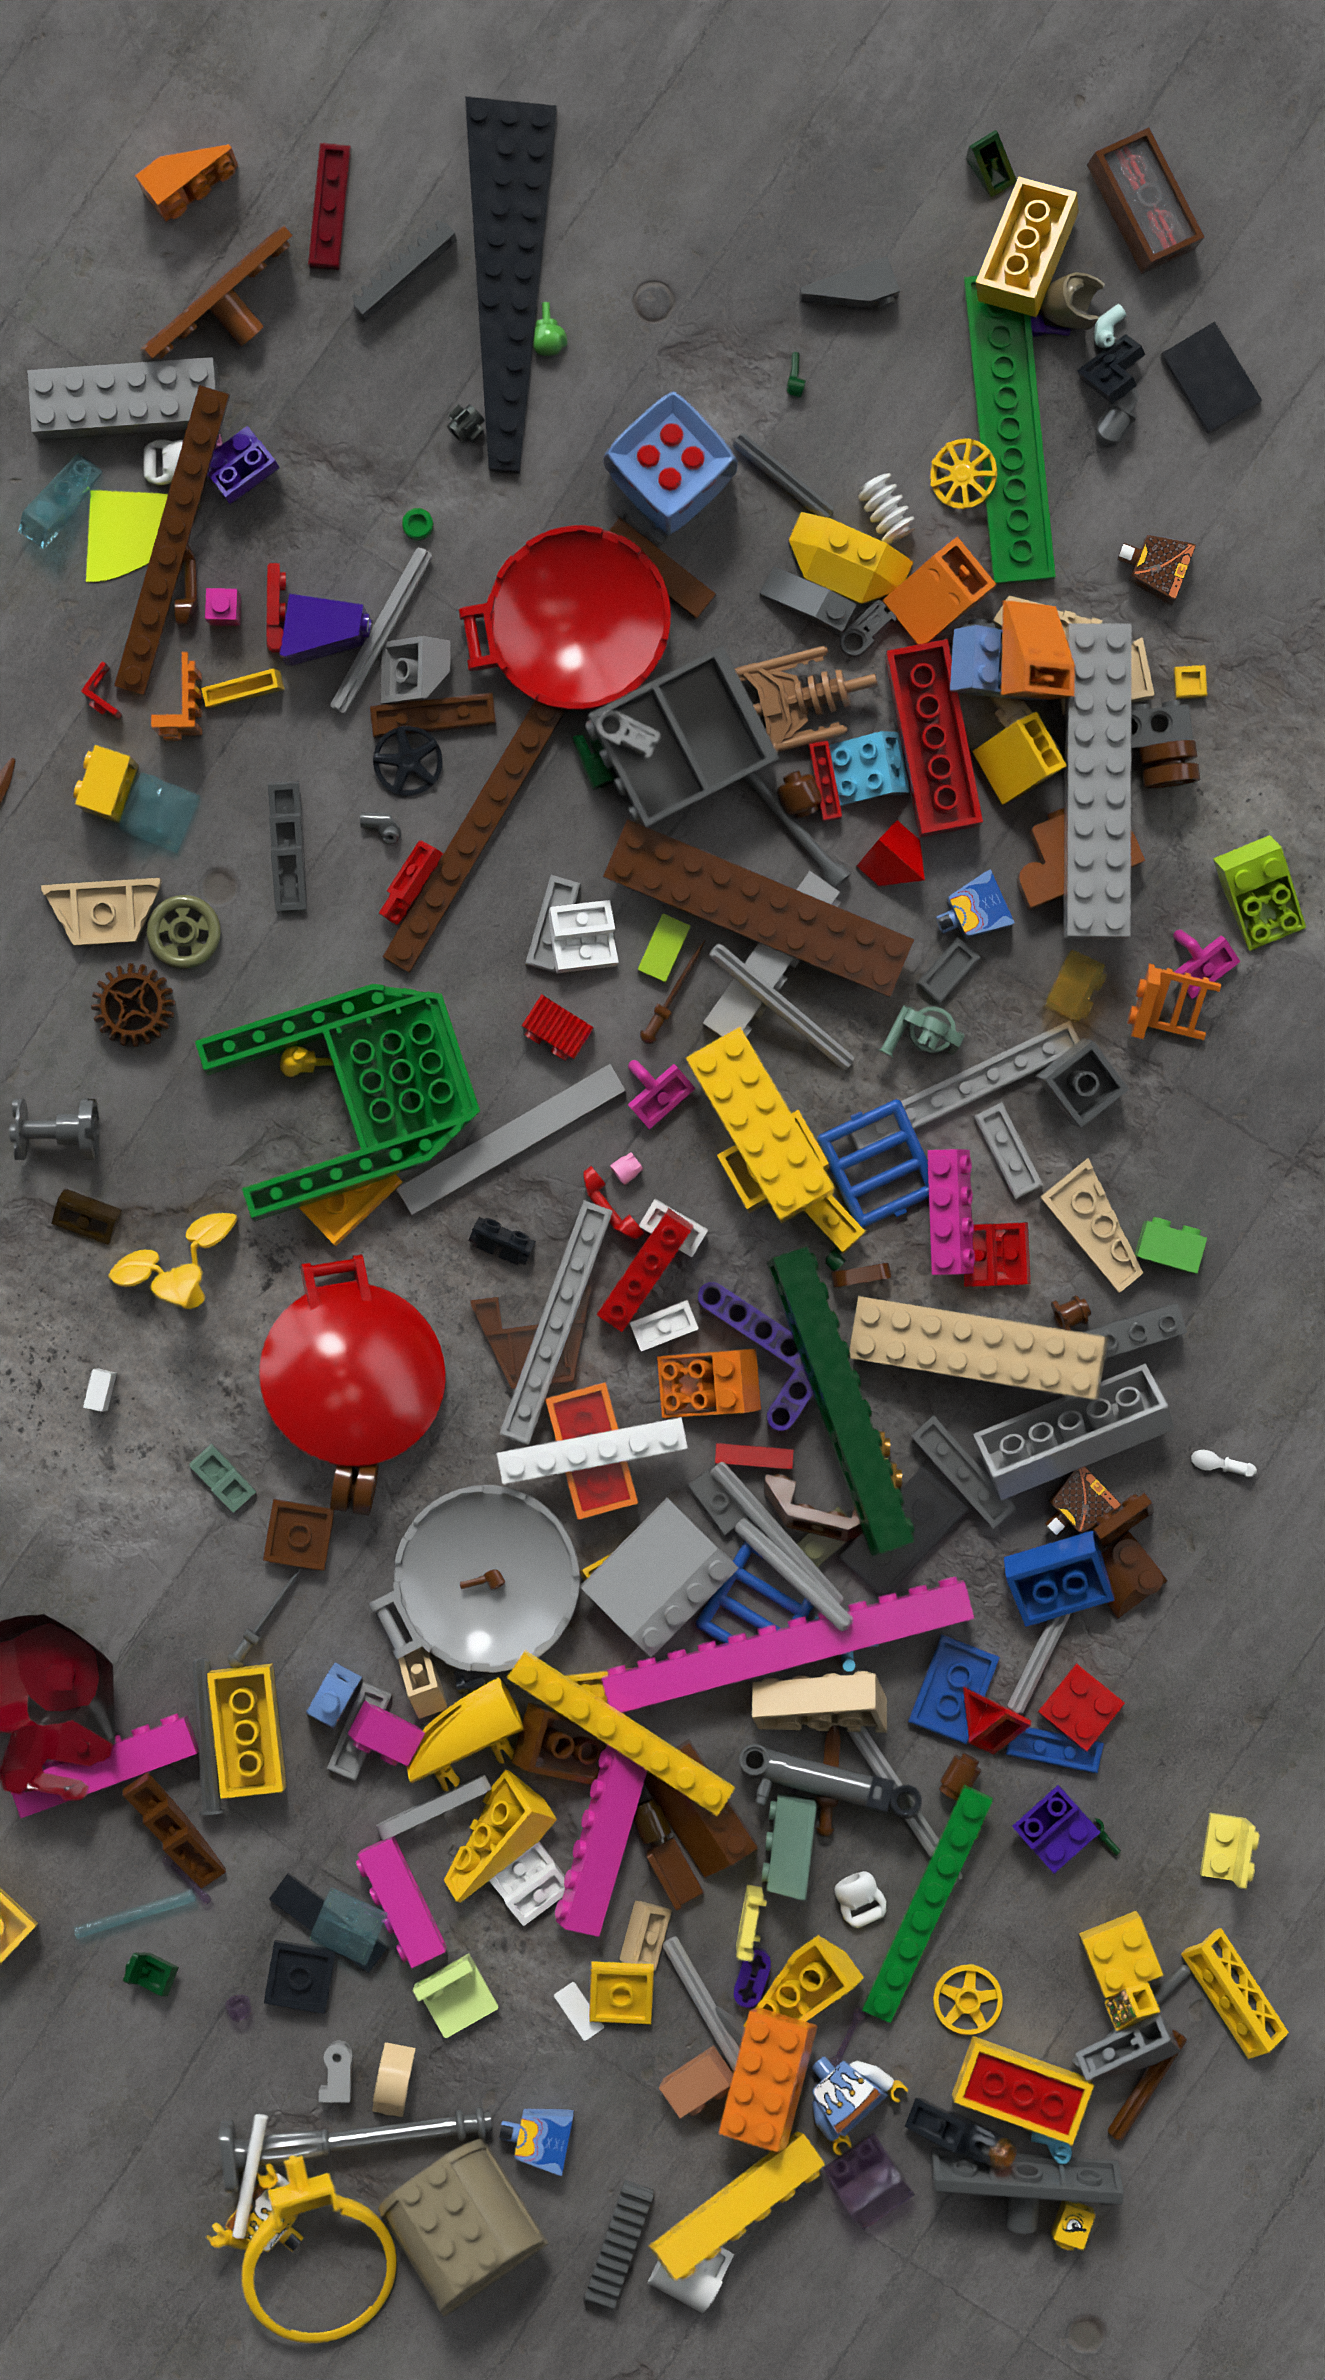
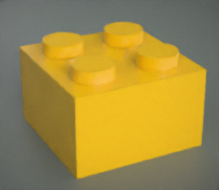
M95 745L93 752L88 751L85 756L83 768L86 769L83 781L78 780L73 793V798L76 799L75 804L85 812L119 823L139 764L128 755Z
M1137 1911L1079 1933L1105 1998L1117 1994L1124 1988L1143 1984L1164 1975Z

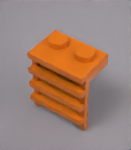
M182 652V714L151 715V728L159 736H163V740L180 741L182 736L202 735V728L196 722V717H202V710L196 704V699H202V692L196 686V680H202V674L195 666V661H189L188 652Z
M1149 963L1144 979L1140 978L1137 986L1136 997H1138L1136 1006H1131L1127 1023L1132 1024L1131 1036L1144 1039L1148 1026L1204 1040L1206 1032L1195 1030V1026L1207 989L1220 992L1221 984L1211 982L1206 977H1203V979L1191 977V974L1186 972L1184 975L1175 973L1170 968L1166 970L1155 968L1154 964ZM1171 980L1181 982L1170 1022L1158 1021ZM1193 985L1200 988L1187 1028L1178 1026L1177 1022L1188 987Z

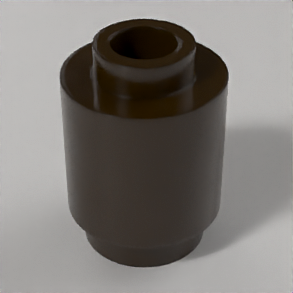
M654 1798L637 1805L633 1821L642 1843H650L651 1847H656L667 1842V1835L672 1831L661 1805H657Z

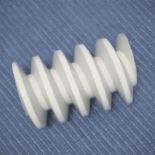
M890 473L880 475L865 483L859 488L862 492L858 495L860 501L869 500L864 509L866 512L875 511L871 515L870 520L872 523L881 522L876 527V532L879 534L886 533L882 541L887 544L905 537L916 529L909 528V525L914 520L913 516L903 517V514L908 510V506H897V503L903 498L902 495H891L897 485L885 484L891 476Z

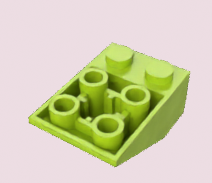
M1271 835L1213 858L1221 886L1249 951L1306 928L1283 849Z

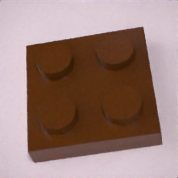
M1145 1493L1139 1497L1137 1494L1130 1496L1121 1504L1123 1509L1114 1515L1108 1512L1096 1521L1098 1526L1094 1528L1096 1539L1103 1548L1154 1513L1153 1504Z
M273 1499L263 1561L325 1571L335 1510H330L328 1507Z

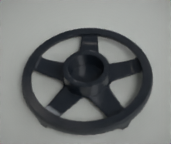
M401 726L387 732L377 743L373 755V766L379 781L387 789L399 795H417L428 790L435 784L442 770V752L437 741L427 731L414 726ZM405 731L419 733L430 742L412 749ZM396 734L398 753L379 754L386 740ZM433 750L436 751L437 767L434 775L421 764V760ZM379 764L397 767V774L393 785L384 778ZM411 773L426 782L424 786L417 789H402Z

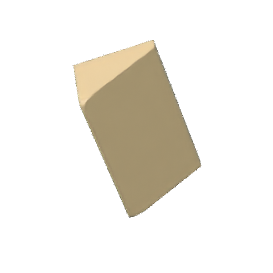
M635 1901L620 1960L624 1963L654 1964V1970H656L672 1910L642 1901Z

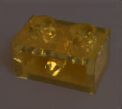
M1071 949L1042 1008L1074 1023L1079 1022L1080 1018L1086 1019L1093 1006V1002L1089 1001L1094 989L1099 991L1106 979L1107 974L1102 973L1105 965Z

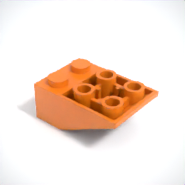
M227 144L160 156L136 174L135 177L144 195L166 222L170 218L176 219L187 210L186 206L195 199L198 201L206 197L211 192L210 187L219 180L221 182L228 180L235 173L238 163L231 146Z
M957 536L885 597L882 602L895 614L899 623L916 644L919 645L929 643L989 595L994 590L996 583Z
M1004 600L1001 695L1046 700L1074 697L1075 664L1056 606Z
M756 1349L657 1356L662 1418L747 1413L761 1410Z

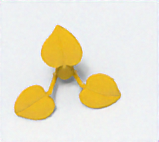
M215 1213L203 1216L190 1225L186 1232V1238L189 1242H193L191 1244L192 1264H184L178 1268H173L171 1271L164 1272L158 1265H155L160 1258L157 1252L153 1250H138L119 1260L110 1271L108 1278L118 1286L132 1287L144 1282L152 1272H156L159 1275L152 1282L151 1289L157 1297L169 1303L182 1306L184 1309L196 1308L205 1300V1295L199 1285L202 1278V1270L198 1266L197 1249L199 1246L209 1248L219 1243L233 1228L238 1217L230 1213Z

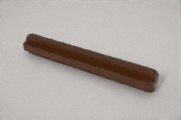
M1172 2030L1181 2051L1187 2039L1178 2031ZM1179 2053L1152 2066H1148L1108 2128V2133L1113 2138L1119 2141L1124 2139Z

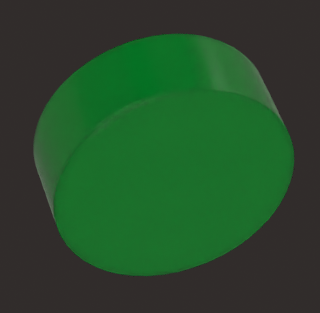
M411 509L404 515L402 520L403 530L412 540H424L433 531L432 517L424 509Z

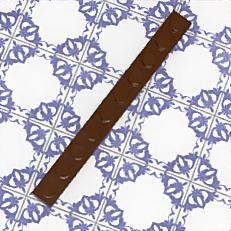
M201 385L198 387L114 684L116 687L143 695L146 694L230 394Z
M536 700L534 701L438 862L437 868L432 872L382 956L383 958L408 973L411 972L567 709L555 708Z

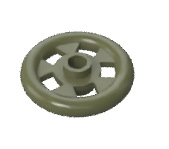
M177 895L161 902L152 912L147 925L148 943L155 956L163 963L180 969L193 968L206 962L216 951L221 936L220 922L213 908L204 900L191 895ZM191 908L202 915L197 923L192 918L187 917ZM175 909L179 917L175 918L171 924H168L164 916ZM186 926L189 928L190 933L187 937L182 938L179 935V930L181 927ZM200 929L208 931V939L205 944L197 942ZM168 931L172 944L163 946L159 934ZM191 946L192 955L178 956V947Z

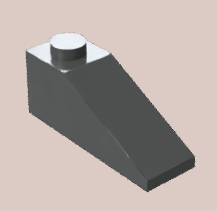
M888 256L803 286L800 288L799 297L804 302L866 309L877 306L878 309H884L895 304V299H898L900 289Z
M775 566L759 593L761 596L840 638L857 606L854 602L827 588Z
M1158 2013L1075 2054L1085 2079L1089 2083L1152 2066L1181 2051L1169 2023Z

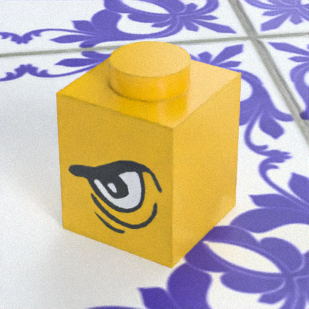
M1061 2201L1051 2230L1053 2239L1057 2241L1056 2244L1059 2247L1074 2251L1075 2247L1084 2250L1096 2216L1093 2207L1082 2203Z

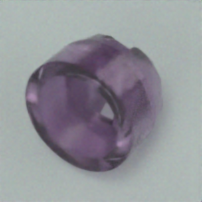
M242 1994L235 1995L225 2003L227 2014L232 2021L239 2022V2020L244 2018L247 2020L250 2017L252 2007L248 1996Z

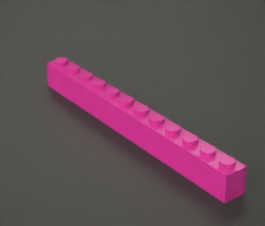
M954 1576L939 1580V1586L927 1589L925 1584L909 1588V1594L897 1597L896 1592L879 1596V1602L867 1605L866 1600L849 1604V1610L846 1612L852 1616L853 1622L845 1631H840L819 1612V1618L811 1621H806V1617H800L787 1621L788 1627L776 1629V1625H770L757 1629L758 1635L746 1638L745 1633H740L727 1637L728 1643L716 1646L715 1641H710L697 1645L698 1651L686 1654L685 1649H680L667 1653L668 1659L656 1662L655 1657H650L637 1661L638 1667L626 1670L625 1665L607 1669L608 1675L602 1677L608 1704L620 1712H625L974 1619L964 1580L957 1581V1577Z

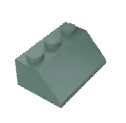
M777 1793L776 1801H770L768 1819L774 1820L773 1832H767L765 1850L770 1851L769 1863H763L761 1881L767 1882V1891L800 1900L806 1899L816 1814V1803L813 1797Z

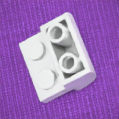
M720 2247L722 2249L721 2252L708 2261L704 2258L695 2265L697 2270L691 2276L684 2280L679 2278L676 2281L669 2277L658 2261L647 2283L703 2313L710 2306L723 2283V2276L734 2254Z

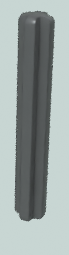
M741 433L735 439L733 447L811 513L822 517H831L834 508L745 433Z

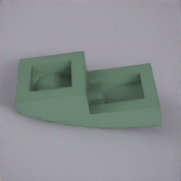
M212 1443L189 1464L190 1468L233 1513L256 1493V1490Z

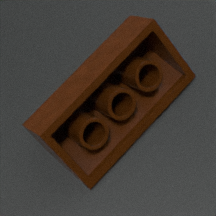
M690 1739L676 1747V1749L709 1770ZM647 1770L644 1785L655 1799L657 1805H661L665 1817L704 1877H708L733 1865L758 1848L757 1842L729 1799L719 1814L715 1815Z

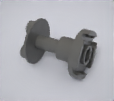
M13 1099L12 1113L13 1117H16V1124H10L9 1136L10 1142H15V1160L26 1159L29 1139H56L58 1145H79L82 1160H96L100 1143V1130H97L99 1108L96 1099H82L79 1114H57L56 1120H28V1109L25 1099Z

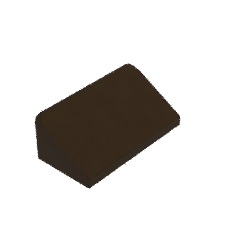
M64 1189L57 1199L51 1224L109 1245L122 1210L69 1189Z

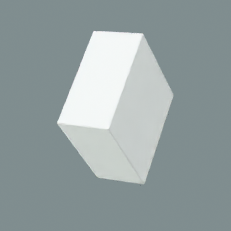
M99 1368L92 1369L84 1408L101 1412L108 1411L117 1373Z

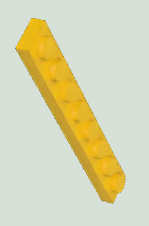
M525 1650L507 1677L715 1815L719 1814L735 1789L733 1785Z

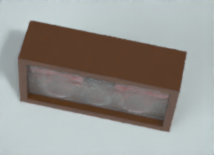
M1149 127L1093 154L1087 163V167L1141 274L1197 248L1205 237Z

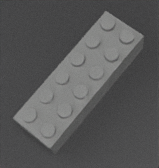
M213 357L27 370L31 432L37 440L187 429L199 385L219 391L217 364Z
M1145 1363L1102 1381L1099 1399L1067 1395L973 1434L980 1457L1000 1499L1004 1500L1175 1429L1169 1407Z

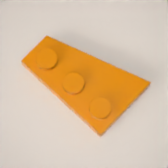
M395 1174L378 1182L299 1207V1209L337 1246L403 1181Z

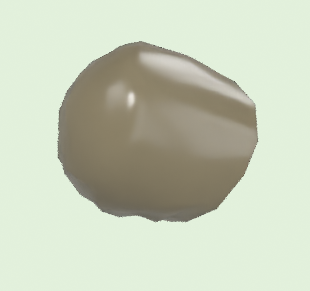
M1075 272L1065 275L1049 285L1040 310L1045 318L1057 325L1066 328L1089 330L1098 321V316L1088 315V307L1095 293L1100 289L1103 290L1105 283L1099 278L1085 273Z

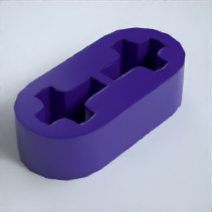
M753 1948V1959L757 1955H761L762 1962L766 1963L764 1967H758L756 1975L751 1974L752 1963L742 1960L733 1990L735 2001L742 2007H753L761 1999L771 1969L770 1956L762 1948ZM752 1980L754 1981L752 1991L756 1995L755 1997L749 1996L748 2000H744L739 1989H745L748 1981Z

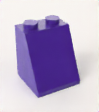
M289 594L280 656L286 665L293 666L363 646L365 637L370 638L372 630L370 614H367L363 604Z

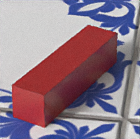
M823 741L809 744L813 774L822 796V801L819 804L822 822L841 819L842 812L829 742Z
M716 1443L715 1463L724 1462L725 1464L792 1469L794 1450Z

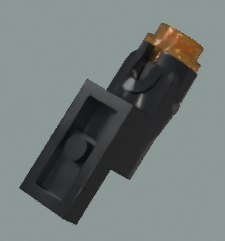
M915 2098L904 2126L953 2153L965 2154L995 2169H1008L1016 2157L1017 2149L1008 2138L954 2111H946L923 2098Z

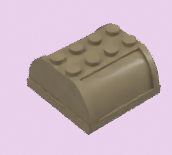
M480 2137L443 2156L392 2192L378 2207L379 2213L387 2222L443 2316H448L549 2245V2242L486 2141Z

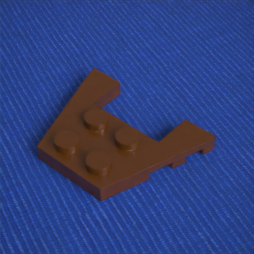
M586 1285L551 1384L574 1380L591 1285ZM499 1297L470 1300L472 1309L481 1324L511 1389H515L539 1324L503 1329Z

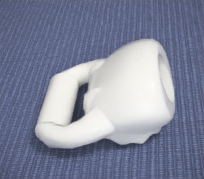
M155 440L147 444L144 448V477L148 482L156 485H165L172 482L183 440L173 442L169 440ZM156 448L163 449L161 453L163 455V475L161 477H156Z
M863 1871L852 1874L836 1884L834 1892L837 1900L840 1902L841 1913L844 1920L852 1927L860 1928L884 1917L886 1913V1899L877 1888L876 1881L869 1872ZM874 1900L879 1903L877 1907L854 1917L851 1916V1910H857V1908L868 1903L871 1904Z

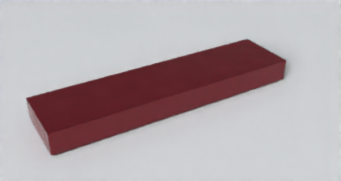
M320 143L308 266L311 268L340 270L351 146Z

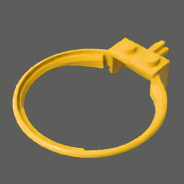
M294 2155L290 2156L289 2160L284 2161L289 2184L268 2190L272 2207L271 2214L254 2233L246 2249L242 2264L243 2293L250 2310L257 2320L276 2335L301 2343L329 2342L357 2331L368 2323L382 2308L391 2292L396 2276V2250L389 2230L372 2210L355 2200L336 2194L329 2173L308 2178L303 2157H296ZM332 2204L334 2212L339 2211L340 2208L342 2215L365 2223L380 2238L386 2255L387 2269L384 2285L373 2306H369L363 2314L343 2327L319 2333L299 2332L292 2329L290 2331L274 2322L262 2309L254 2288L255 2266L266 2245L277 2234L274 2228H283L281 2219Z

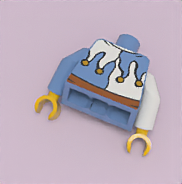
M824 2056L811 2068L821 2079V2082L812 2090L815 2096L812 2102L815 2123L825 2137L832 2141L833 2150L837 2155H842L837 2144L845 2142L851 2149V2140L847 2134L888 2095L895 2102H901L894 2095V2091L897 2088H903L908 2092V2088L901 2081H893L891 2076L877 2066L861 2061H854L851 2064L843 2061L835 2068Z

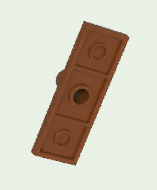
M285 226L277 228L140 349L148 359H153L154 357L162 359L174 348L171 342L178 336L180 339H184L197 328L194 322L208 309H210L240 346H243L253 338L264 325L232 288L247 275L249 278H254L267 266L264 262L266 258L270 255L273 258L278 257L290 246L287 240L293 235Z

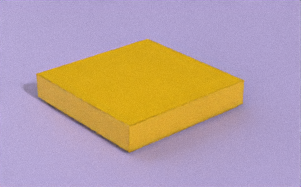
M592 1961L589 2022L651 2024L654 1964Z

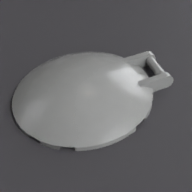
M469 1486L443 1495L416 1516L404 1537H402L397 1550L393 1582L394 1591L368 1604L372 1612L376 1611L395 1648L393 1653L396 1659L423 1647L428 1652L456 1668L480 1672L507 1671L514 1668L525 1650L536 1657L542 1655L558 1640L572 1618L579 1595L580 1571L578 1558L571 1538L562 1523L545 1505L535 1498L504 1486ZM492 1569L500 1571L505 1580V1584L495 1590H491L487 1582L465 1589L460 1587L461 1581L478 1578ZM391 1602H394L413 1639L408 1643L405 1642L387 1607Z

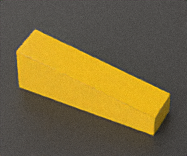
M274 668L201 688L205 707L207 708L285 690L281 672Z

